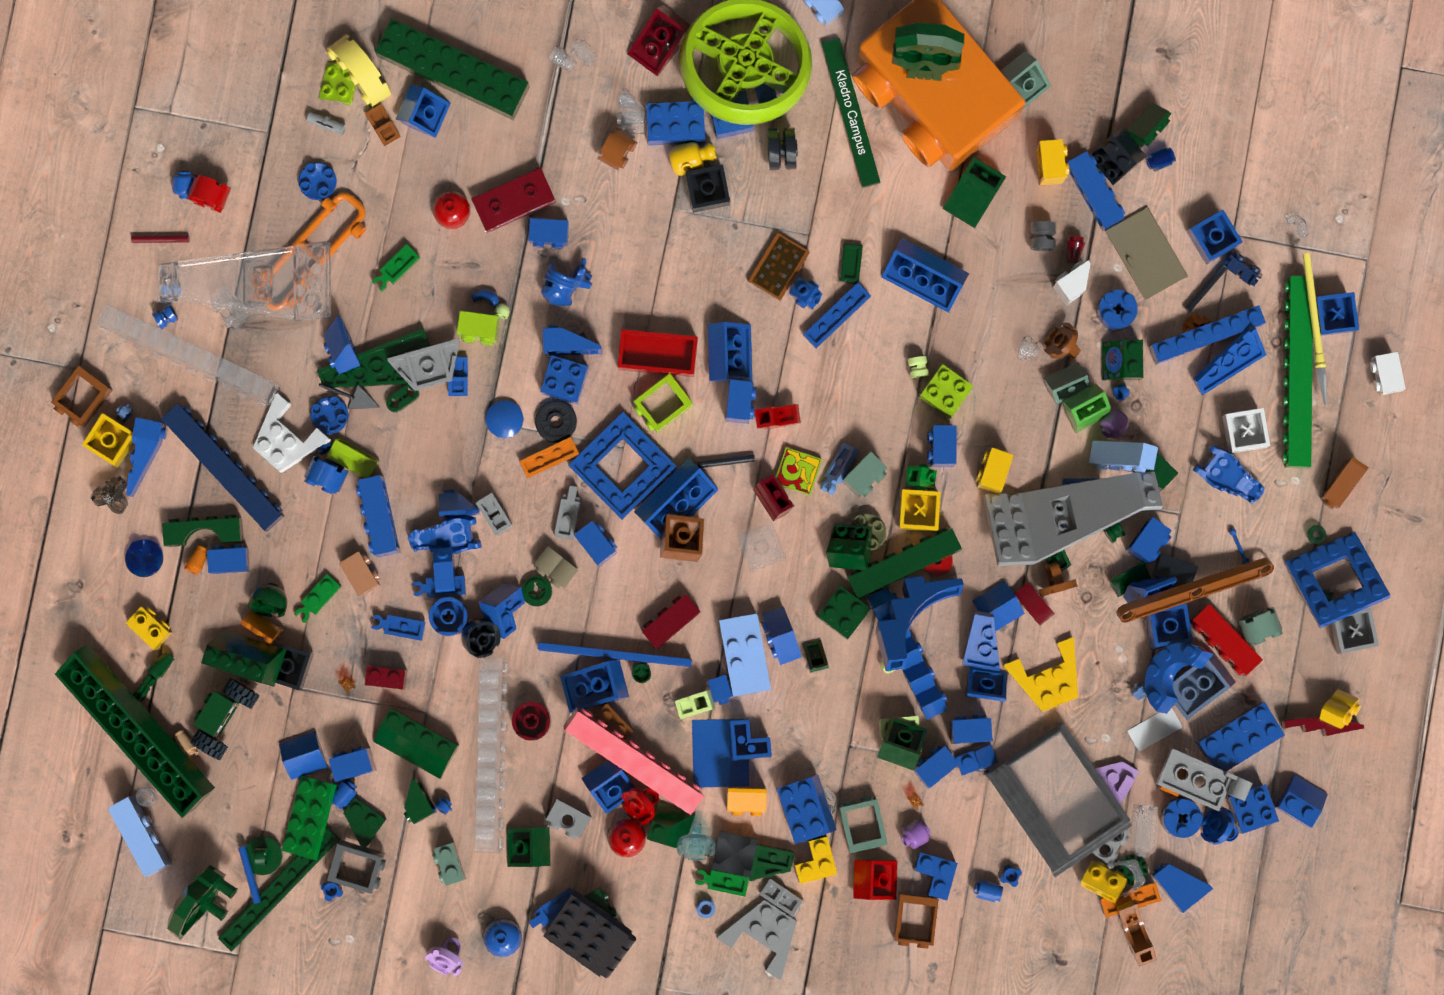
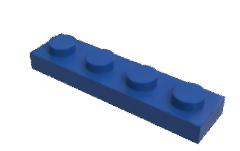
M857 283L811 326L803 336L817 349L870 299L871 295Z

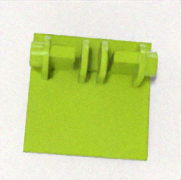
M327 62L318 99L343 102V104L350 106L351 102L354 101L353 91H356L354 87L357 85L350 81L348 78L350 74L346 69L343 71L337 63Z

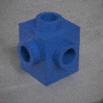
M800 277L789 291V294L796 300L795 303L802 308L808 307L812 310L820 302L823 295L818 289V284L811 280L807 282Z

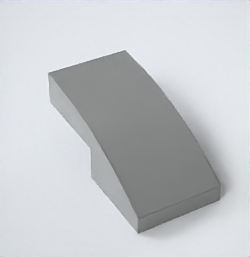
M769 879L760 893L763 898L792 917L796 915L804 903L802 899L772 879Z

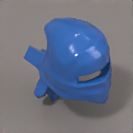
M586 258L581 259L578 266L569 276L555 271L554 262L551 261L544 275L546 283L542 285L541 294L547 302L557 306L572 305L571 297L576 288L590 289L592 286L590 282L592 275L586 272Z

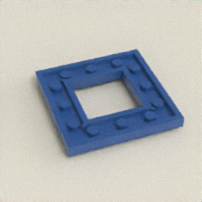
M624 412L568 465L621 520L677 467ZM622 440L649 465L623 492L596 467Z
M1352 532L1285 562L1286 568L1319 628L1389 599L1391 596L1356 532ZM1347 558L1362 588L1329 602L1313 572Z

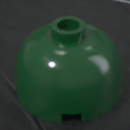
M267 583V585H261L252 591L248 607L252 606V611L266 617L278 614L277 618L285 615L288 600L286 594L278 588L277 584Z

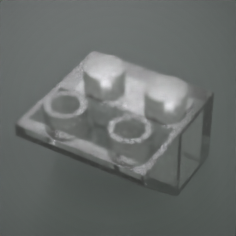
M623 88L622 94H619L618 105L619 109H621L617 116L618 127L630 134H645V108L627 88Z

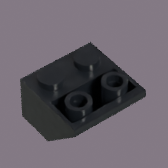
M1123 128L1112 134L1092 153L1097 163L1096 166L1112 185H1115L1147 157Z

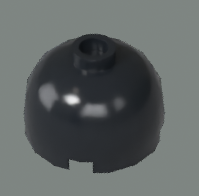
M483 618L468 622L461 634L463 647L469 654L477 658H485L494 653L493 650L496 646H499L501 640L499 628L493 622Z

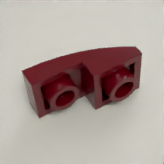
M1026 583L1014 593L1040 626L1055 614L1031 583Z

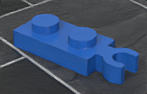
M455 576V591L436 593L434 578H426V584L421 582L413 583V586L419 585L421 587V591L414 593V596H422L424 593H427V598L466 595L465 576Z
M379 615L373 616V618L380 620V624L378 626L372 625V629L380 630L385 628L384 634L423 640L426 624L424 621L387 615V619L384 620Z

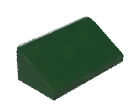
M1141 562L1109 580V583L1117 597L1125 594L1126 588L1130 583L1151 579L1144 562Z

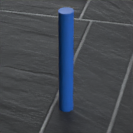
M246 846L238 848L253 903H260L261 899Z

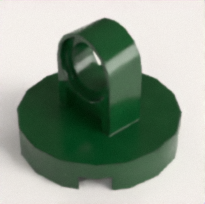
M258 837L250 841L246 846L254 874H271L282 864V848L273 838Z

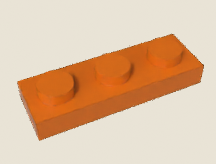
M570 437L519 462L527 479L578 456L579 452Z
M1156 882L1122 892L1116 904L1101 898L1100 902L1105 918L1118 915L1117 906L1134 899L1137 902L1138 908L1162 901Z

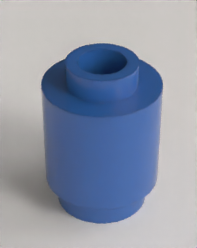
M342 780L335 790L332 803L339 809H342L344 806L346 807L358 793L355 790L357 786L349 780L347 782Z
M980 879L979 883H975L974 894H977L976 898L1000 902L1003 886H999V883Z

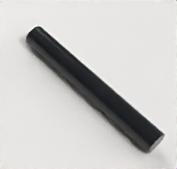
M1221 265L1184 307L1186 311L1190 313L1226 272V267Z
M751 454L697 461L699 468L748 463L755 462V456Z

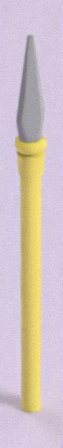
M1305 253L1302 255L1315 348V368H1317L1324 405H1327L1326 363L1324 362L1325 357L1321 342L1310 253Z

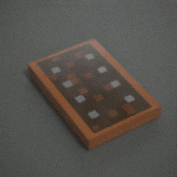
M777 232L748 282L781 301L810 252Z

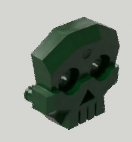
M917 22L897 27L892 51V64L901 66L906 71V78L915 79L917 77V79L925 78V80L941 81L944 73L960 69L965 34L942 24Z
M209 865L193 878V883L186 887L175 902L168 918L167 929L171 934L181 940L207 912L214 915L220 921L226 917L228 910L215 903V899L219 891L232 899L238 888L224 880L226 874Z

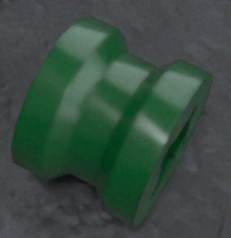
M1119 522L1103 530L1112 544L1116 542L1117 538L1126 535Z

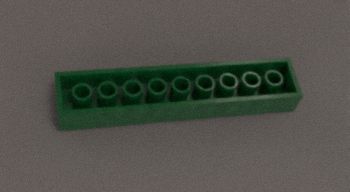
M88 644L73 652L55 673L56 677L181 818L196 809L215 789L212 783Z

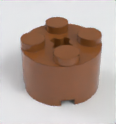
M615 126L613 129L616 132L614 134L610 132L600 151L603 155L602 157L598 156L597 159L618 170L619 168L624 169L629 160L626 156L629 151H634L638 142L635 141V136Z

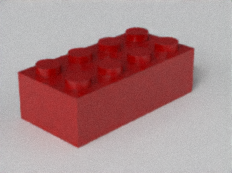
M621 329L618 370L694 377L698 337Z

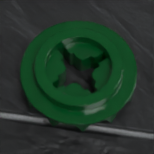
M541 576L528 578L522 586L525 602L535 607L548 603L552 596V586L549 581ZM534 583H536L539 589H545L540 592V599L535 594H529V592L534 590Z
M1129 854L1119 861L1117 871L1125 876L1124 878L1127 879L1126 884L1138 885L1145 881L1148 875V865L1141 856ZM1127 864L1131 866L1139 864L1136 868L1139 876L1134 873L1130 875L1128 873L1130 869Z

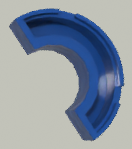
M1174 643L1161 649L1151 660L1145 675V691L1151 706L1157 712L1167 714L1178 700L1173 689V680L1176 673L1187 665L1202 669L1213 653L1203 647L1189 643Z

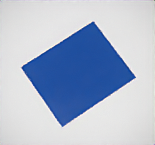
M748 719L692 720L694 783L701 788L750 786L749 759L732 761L729 729L730 721Z

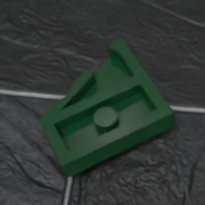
M354 797L343 813L360 846L368 847L387 820L356 797Z
M757 844L749 881L771 877L779 873L791 872L795 851Z

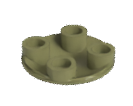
M864 513L856 516L850 525L872 526L871 551L878 549L884 543L886 527L878 516Z

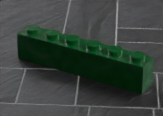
M943 528L937 531L938 535L933 538L930 535L919 540L920 544L913 546V544L907 545L902 548L903 552L897 555L893 552L886 555V560L880 563L878 560L868 564L867 570L852 571L848 580L858 599L863 598L962 551V547L953 529Z

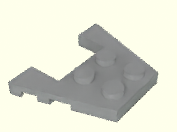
M763 900L721 933L717 939L732 948L741 933L745 932L776 953L766 971L781 980L797 921L766 900Z

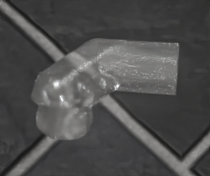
M827 785L823 790L831 814H833L838 800Z

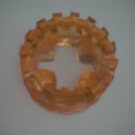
M346 675L343 676V680H338V683L349 694L352 688H356L355 684Z
M914 791L911 796L906 797L916 811L919 806H924Z

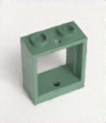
M872 796L861 798L862 802L854 804L853 800L842 803L843 807H839L849 853L888 845L878 800L873 799ZM873 805L881 838L853 844L845 811Z

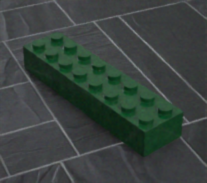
M392 18L375 50L378 58L513 121L530 88L529 82Z

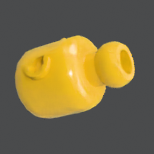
M689 142L674 146L669 151L672 169L679 176L686 175V171L704 168L703 161H713L717 158L716 150L712 143H708L700 148L696 142Z

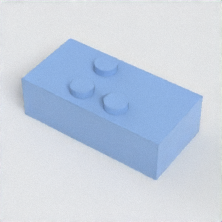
M757 614L719 620L733 697L771 690Z
M135 796L127 797L107 808L144 877L151 876L172 864L152 828L154 825L149 815H145Z

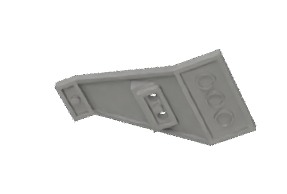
M1136 472L1024 493L985 494L983 497L997 566L1036 564L1142 510H1160L1163 506L1155 472Z

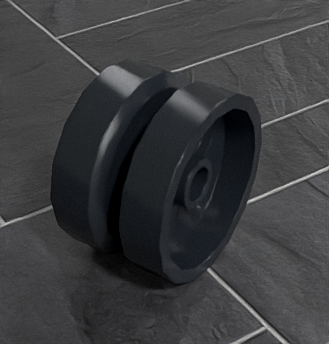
M777 128L767 129L769 170H780L781 158H784V166L787 170L796 169L798 149L797 139H795V128H784L783 140H780V133Z

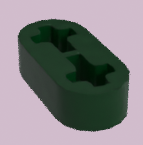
M408 384L392 394L387 399L386 406L391 412L398 413L415 402L420 396V391H415L413 398L408 396L404 399V396L408 394L407 390L409 388L414 390ZM402 398V401L398 403L399 407L397 409L390 407L393 399L398 401Z

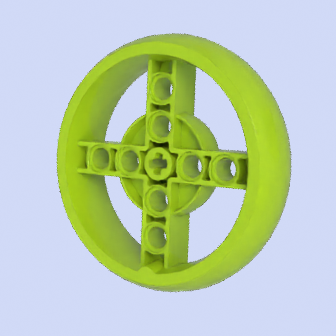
M726 0L711 6L692 22L681 44L679 64L682 80L687 91L694 101L707 113L733 124L756 125L782 116L801 99L809 85L812 74V53L809 41L800 25L780 7L763 0ZM733 19L758 21L751 34H738L729 39L710 30V28L717 24ZM776 29L787 38L795 50L798 61L797 74L774 62V56L768 42ZM759 30H766L767 33H762ZM713 42V43H715L716 45H715V46H711V45H709L708 43ZM755 44L758 48H753L751 45ZM695 49L716 59L718 62L719 71L724 80L716 94L704 85L696 72L694 65ZM731 51L733 54H727L725 52ZM760 68H764V69H766L767 71H766V72H762V71H760L759 69H760ZM733 75H740L741 78H735ZM776 77H782L784 80H777ZM762 84L783 93L778 98L761 104L745 105L733 103L741 89H752ZM724 90H730L732 93L728 94Z

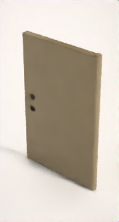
M1148 207L1105 231L1145 300L1188 277Z

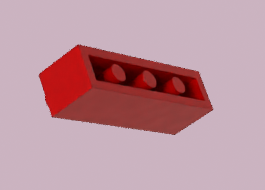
M1207 604L1190 620L1193 623L1191 627L1198 634L1202 633L1206 637L1205 641L1210 647L1213 648L1215 646L1220 651L1218 655L1225 662L1229 661L1233 665L1232 669L1237 675L1247 676L1263 661L1210 604Z

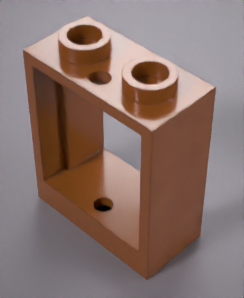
M78 366L51 403L55 405L53 409L63 416L66 413L70 416L69 421L77 427L79 425L85 427L113 390ZM79 377H82L101 391L81 418L60 403Z
M899 893L894 941H898V945L909 946V943H915L918 948L926 949L929 948V945H934L939 899ZM904 903L932 906L928 939L900 936Z

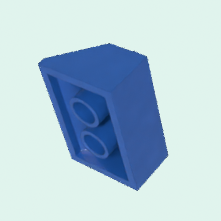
M731 322L708 324L709 381L722 383L730 382V380L752 382L751 325Z

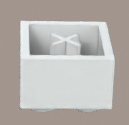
M1264 408L1222 416L1228 452L1231 454L1264 449L1270 446Z

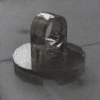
M115 476L106 480L105 483L107 485L103 488L98 486L90 498L95 506L99 507L107 504L112 512L122 514L128 506V500L123 495L127 482L121 476ZM114 502L121 503L123 507L117 506Z

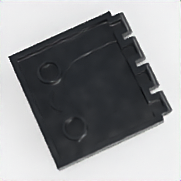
M576 890L543 935L549 942L563 950L567 955H570L581 965L600 977L602 975L604 978L610 977L636 941L632 930Z

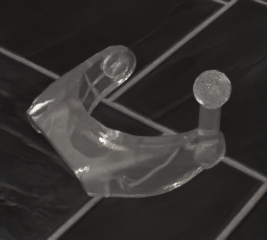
M1137 860L1109 862L1107 865L1109 869L1114 868L1116 865H1123L1128 867L1134 874V886L1130 891L1121 894L1124 898L1130 896L1146 882Z

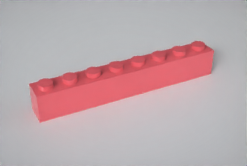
M576 707L563 726L566 732L691 815L704 798L701 791L702 788L694 782L692 784L685 781L687 778L679 772L676 774L672 772L668 764L663 761L661 763L654 760L655 756L648 751L642 752L639 750L640 746L632 740L628 742L623 739L624 735L619 731H611L607 728L608 724L604 721L593 719L591 717L592 714L584 708L580 710Z

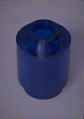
M1164 147L1148 154V159H1146L1148 168L1150 170L1153 169L1154 172L1171 166L1176 161L1175 154L1170 147Z

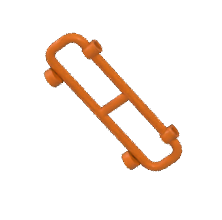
M343 192L334 196L332 200L327 197L321 204L324 209L269 270L264 268L258 274L260 280L255 286V295L268 309L279 311L287 305L292 310L297 309L303 301V298L298 293L350 235L359 239L365 233L367 227L361 223L365 218V207L353 195ZM347 200L358 210V215L323 255L320 256L304 241L329 213L336 209L340 201ZM300 247L316 262L279 303H273L263 294L262 289Z

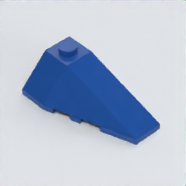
M135 418L132 436L135 450L130 454L133 469H130L128 473L127 496L134 497L159 451L163 439H166L167 428H165V424Z

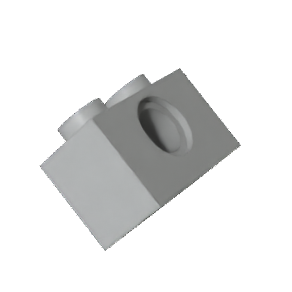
M557 799L546 820L549 821L548 825L556 830L562 828L566 830L565 834L576 839V837L581 838L592 817ZM567 814L573 817V823L570 826L563 823V817Z

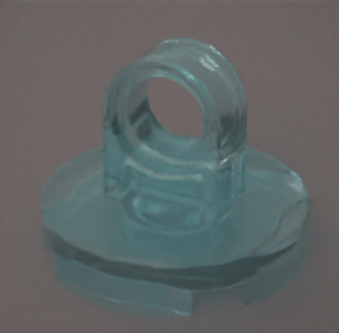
M692 824V834L681 837L677 842L678 854H684L685 859L705 860L707 855L711 854L713 856L716 851L715 841L711 837L702 834V824Z

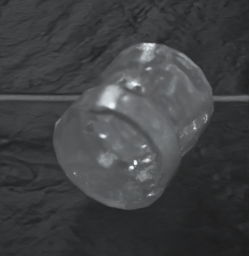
M143 787L136 793V801L141 806H152L158 800V792L152 787Z

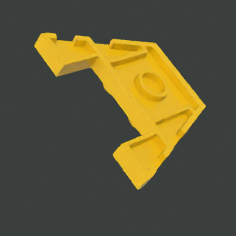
M1073 637L1057 643L1064 661L1059 665L1027 677L1020 659L1003 665L1041 712L1078 698Z

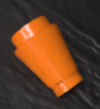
M198 545L184 563V569L194 575L202 572L207 549Z

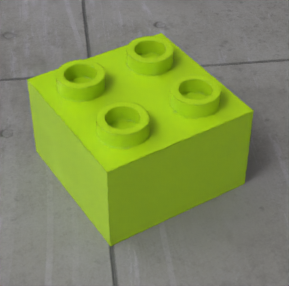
M460 311L457 335L465 343L480 341L482 345L493 346V343L498 344L501 321L498 316Z
M942 364L919 398L948 419H951L974 386Z

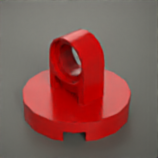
M630 788L621 796V799H624L625 802L622 806L632 820H639L641 825H645L654 818L653 805L659 801V793L651 788H647L642 792L638 789ZM646 793L652 794L653 802H650L649 798L646 796Z

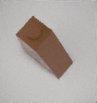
M1354 457L1346 459L1320 499L1324 501L1323 504L1330 509L1340 508L1369 467Z

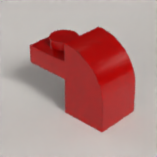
M798 404L754 410L757 429L781 428L801 423Z

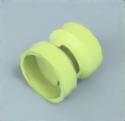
M926 356L908 359V365L911 367L910 378L929 376V370L926 368Z

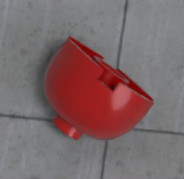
M456 191L441 193L433 204V216L436 222L446 229H458L464 226L471 215V207L467 198Z
M632 819L617 821L608 833L610 849L620 857L630 858L636 856L643 850L646 843L644 828Z

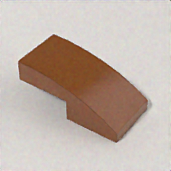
M381 104L365 113L384 146L401 137Z

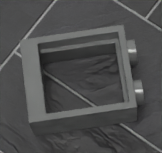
M340 840L335 850L327 881L372 894L375 889L379 888L381 878L378 876L380 870L383 871L386 864L384 859L385 853ZM345 852L376 861L369 884L339 875Z

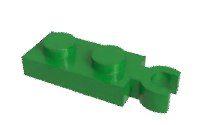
M406 244L379 270L383 275L375 277L372 283L375 285L378 281H382L383 285L379 290L381 292L384 291L389 281L394 285L421 258Z
M326 574L301 601L304 607L296 610L294 615L298 616L303 612L305 618L302 622L306 623L310 618V613L312 612L314 615H317L339 591L341 586Z
M697 870V873L703 874L704 879L702 881L695 880L696 884L703 885L709 883L708 889L746 897L749 877L711 870V874L708 875L703 870Z

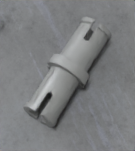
M312 111L307 116V123L321 127L324 131L329 130L342 136L346 130V124L332 120L330 116L324 117Z

